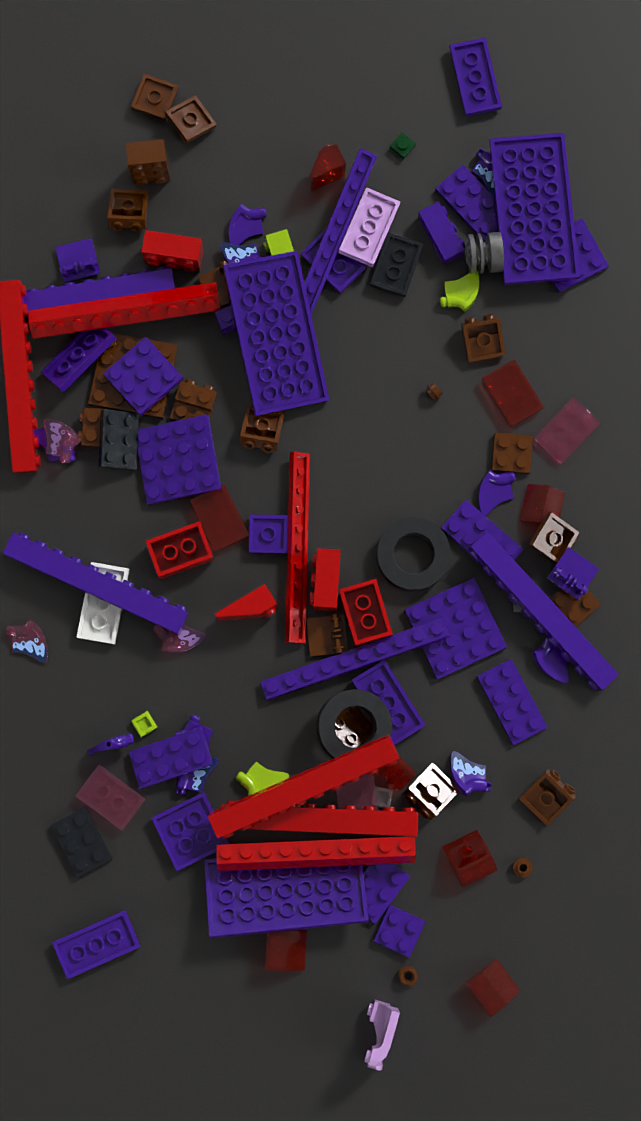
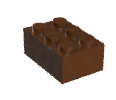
M164 139L126 143L127 162L133 185L145 186L153 182L164 184L166 181H170L169 162Z

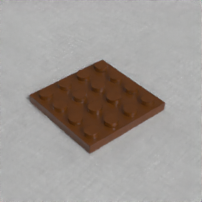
M112 333L117 339L98 357L88 404L117 411L137 413L106 379L103 373L143 338ZM149 340L174 367L178 345ZM169 392L143 415L163 419Z

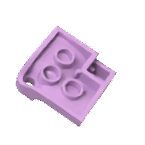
M374 999V1003L369 1004L367 1015L370 1016L369 1021L374 1022L376 1045L372 1046L371 1051L367 1050L364 1062L367 1063L368 1068L382 1070V1061L387 1057L391 1047L400 1012L398 1008L390 1006L389 1003Z

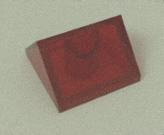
M528 484L519 521L540 526L547 512H552L560 518L565 493L550 485Z

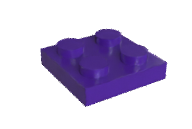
M250 514L249 553L287 554L288 515Z
M389 905L373 941L410 958L426 921Z

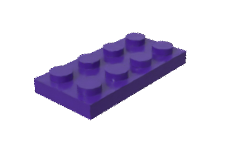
M486 37L451 44L449 49L465 117L501 110L502 104Z
M463 164L435 188V191L473 232L476 235L478 233L481 234L483 242H486L487 233L499 232L495 198Z
M106 328L81 331L41 373L64 392L117 338Z
M467 500L460 505L441 527V530L468 553H470L468 548L487 531L513 560L524 550Z
M512 659L477 676L512 745L548 728Z
M385 660L351 680L357 690L368 691L376 695L388 708L392 719L391 739L394 745L426 726Z
M202 727L129 751L139 789L213 765Z
M126 910L52 942L67 979L141 947Z

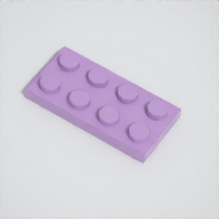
M366 187L338 253L373 267L398 210L400 201Z

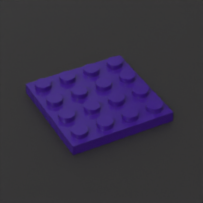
M206 414L138 429L137 448L148 505L222 490L209 415Z
M475 578L405 609L412 628L443 618L450 637L422 647L437 680L507 648Z

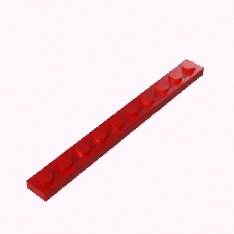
M290 452L285 642L298 644L306 643L310 454L301 452Z

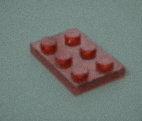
M515 359L482 378L484 385L510 427L544 408Z
M225 484L221 485L222 490L204 493L190 500L215 552L249 536Z

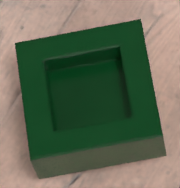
M403 132L390 145V149L403 160L416 147V143Z

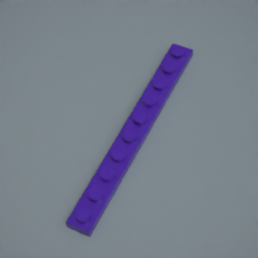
M362 148L359 149L304 281L311 315L377 158V155Z
M440 618L263 680L261 685L266 700L269 701L446 639L450 635L444 619Z

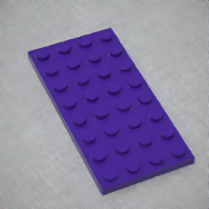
M564 133L491 138L489 144L498 231L502 235L504 249V285L579 279L580 271Z
M298 250L223 265L255 416L328 401L329 396Z
M217 858L204 860L210 939L369 923L363 865L218 871Z

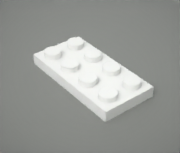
M91 562L92 565L99 568L98 572L103 574L109 572L117 576L116 580L120 582L128 580L129 568ZM85 592L77 638L115 645L122 609Z

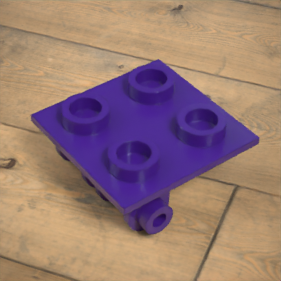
M92 238L55 247L64 283L101 274Z
M568 547L547 579L579 600L582 594L585 595L587 593V587L599 568Z

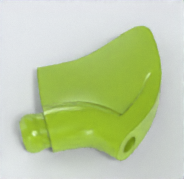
M476 270V274L468 273L455 281H446V297L440 298L441 306L459 307L464 312L467 311L476 300L479 291L478 271Z
M256 762L247 774L239 772L236 776V781L246 788L249 796L288 779L289 774L268 770Z

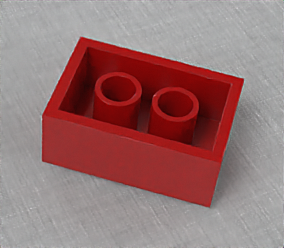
M145 230L142 255L148 266L158 267L160 265L166 266L168 269L172 268V270L180 268L189 273L201 270L204 253L201 238Z
M200 521L146 540L160 580L214 560Z
M317 548V553H313L312 567L316 568V573L312 572L311 586H314L315 590L310 592V605L313 606L315 611L336 612L341 550Z
M376 579L339 589V595L355 647L393 635Z

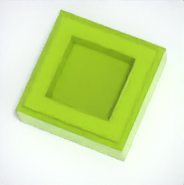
M148 711L131 721L141 738L158 728Z

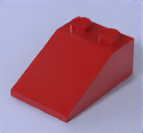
M264 584L215 613L218 621L262 618L263 616L268 618L276 613L275 609L278 606Z

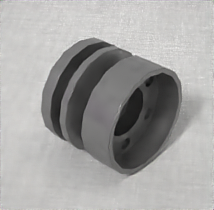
M500 232L487 233L486 242H483L480 233L476 235V242L473 234L467 235L465 255L470 274H476L477 265L479 273H483L486 264L490 273L503 272L504 249Z

